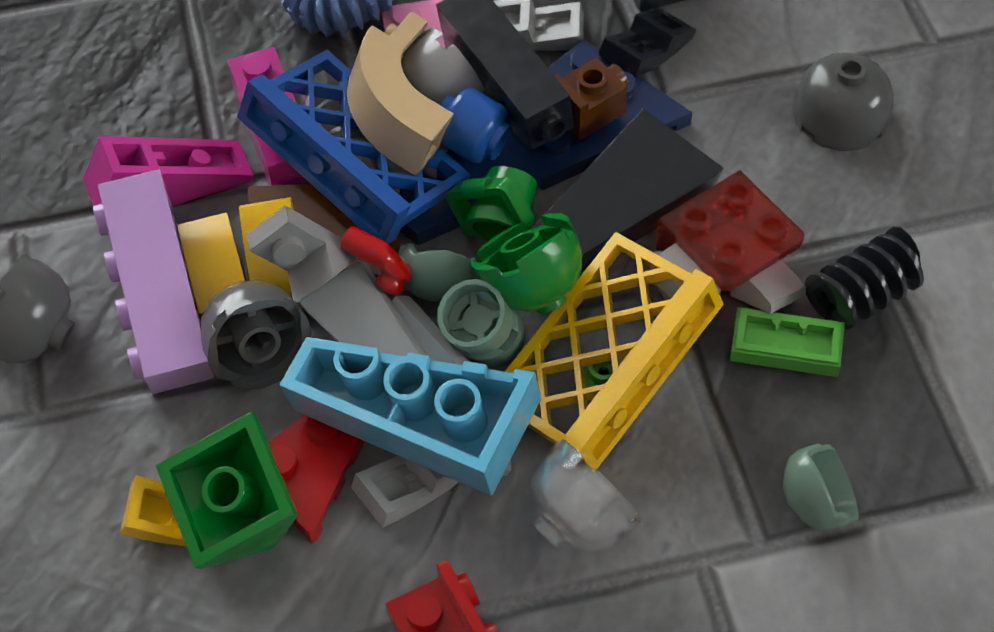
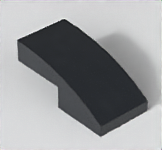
M661 8L637 13L629 31L604 37L598 54L634 77H638L655 69L674 56L694 37L697 29Z

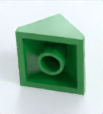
M249 412L155 465L196 569L207 568L274 549L298 517L256 413Z

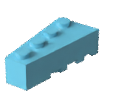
M306 337L279 384L294 411L490 496L493 495L541 400L536 373L532 371L514 369V373L488 369L486 364L463 361V365L432 361L428 355L409 352L407 356L380 353L378 348L311 337Z

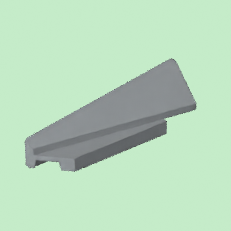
M357 261L300 302L301 307L337 342L378 348L380 353L407 356L408 352L428 355L432 361L463 365V361L469 362L442 335L441 330L410 296H395L391 301L387 293L377 287L376 277L365 262ZM511 461L509 462L503 476H507L512 470Z

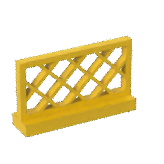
M617 232L614 233L586 268L574 287L565 295L566 301L564 304L552 311L505 370V372L514 373V369L536 373L541 400L535 412L541 411V418L533 414L527 427L572 455L576 463L593 474L724 305L712 277L697 269L691 274ZM621 252L636 260L638 273L609 280L608 268ZM645 266L651 268L652 270L646 271ZM670 279L681 285L671 299L650 303L648 284ZM640 286L642 306L614 312L611 293ZM603 295L605 314L577 321L576 309L582 301ZM645 319L646 331L642 337L636 342L618 346L616 325ZM607 328L610 348L581 354L579 334ZM570 336L572 356L545 362L544 349L551 340ZM612 361L613 374L607 382L586 388L583 367ZM574 369L577 390L549 396L546 375ZM578 403L580 416L566 434L552 426L550 409Z

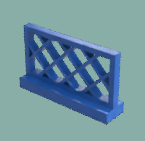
M328 50L271 80L263 74L249 80L237 118L359 228L388 244L397 239L401 227L444 200L457 183L469 179L471 175L440 147L424 167L438 169L447 177L444 181L423 178L422 170L417 176L388 172L387 160H391L380 153L370 142L351 139L350 128L360 130L350 113L347 99V84L351 70ZM325 70L339 83V86L314 82V75ZM284 92L305 95V105L296 104ZM314 97L340 101V111L315 107ZM319 123L341 127V137L332 136ZM355 155L376 158L377 170L368 168ZM392 188L413 191L414 201L408 203Z

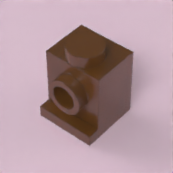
M596 57L563 77L558 73L554 75L570 94L574 128L569 131L579 141L626 113L629 83L625 73L618 65L612 64L607 67Z

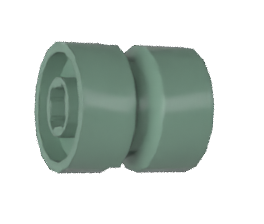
M479 279L464 280L452 286L442 297L437 314V323L442 335L471 362L486 364L488 368L500 367L512 361L521 351L525 341V324L518 311L512 310L500 291L489 283ZM487 290H490L496 296L499 303L490 296Z

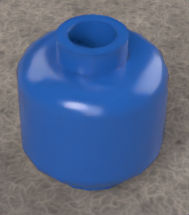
M474 88L465 89L456 97L452 95L446 96L440 106L454 114L445 130L441 144L474 164L481 163L487 158L492 161L495 160L503 151L513 131V126L508 123V110L502 104Z

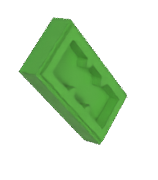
M737 307L730 361L838 377L841 367L845 322L777 312L770 314L763 310Z

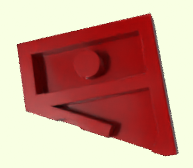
M303 415L268 443L298 514L293 524L311 543H314L323 530L321 523L332 500L338 499L345 484V473L355 463L364 441Z

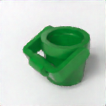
M507 166L491 167L486 177L466 179L463 182H459L446 195L450 208L467 236H476L488 242L496 235L523 221L528 230L536 224L533 208L537 181L530 174L516 168ZM476 199L473 206L470 205L468 200Z

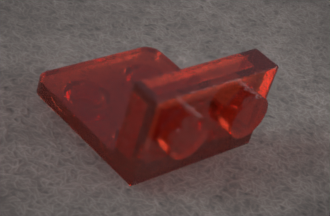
M739 170L659 218L656 251L663 252L676 243L706 275L714 279L715 284L721 290L731 291L799 249L803 244L804 232Z

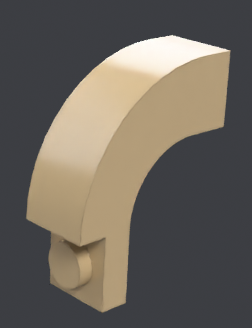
M411 11L398 26L391 23L385 32L371 26L366 32L347 84V99L352 117L366 139L389 160L417 176L439 149L442 137L454 113L417 91L404 75L401 67V62L404 58L403 53L418 36L424 33L428 23L427 20Z

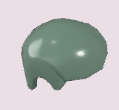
M411 243L400 246L399 255L410 265L412 274L411 281H406L404 288L418 299L431 303L441 302L442 297L452 286L464 280L475 279L476 274L471 267L472 261L477 262V259L474 257L469 260L464 255L448 250L418 252Z
M813 444L799 449L789 457L784 469L783 490L788 506L802 523L818 531H829L854 523L859 519L857 502L850 480L836 450L831 445Z

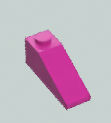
M99 136L83 180L94 206L102 204L97 184L160 169L173 207L249 183L254 174L239 140Z

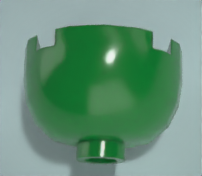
M563 213L541 215L540 218L544 225L528 230L524 221L496 235L478 250L477 255L481 263L471 262V267L477 278L489 283L500 291L512 310L524 312L537 310L539 314L551 312L564 304L566 301L565 295L576 284L582 270V248L569 217ZM487 290L490 296L499 303L496 296L490 290Z

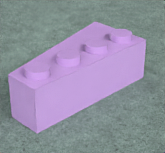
M160 169L97 184L102 204L94 205L93 211L100 235L109 234L113 247L112 251L104 252V257L112 283L121 281L125 298L115 300L123 331L133 330L136 347L127 349L135 380L144 378L153 395L215 378L202 348L201 320L195 307L196 301L188 269L184 262L185 257L176 226L174 210Z

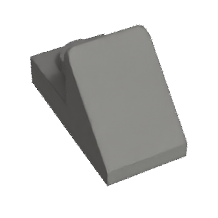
M286 205L247 233L249 251L288 271L292 297L296 304L327 283L357 259L354 255L341 249L342 238Z

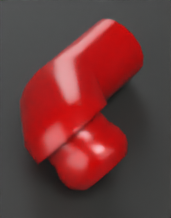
M351 226L345 232L341 241V249L381 269L380 274L376 278L378 288L393 295L402 293L405 282L411 281L410 265L387 242L360 228Z

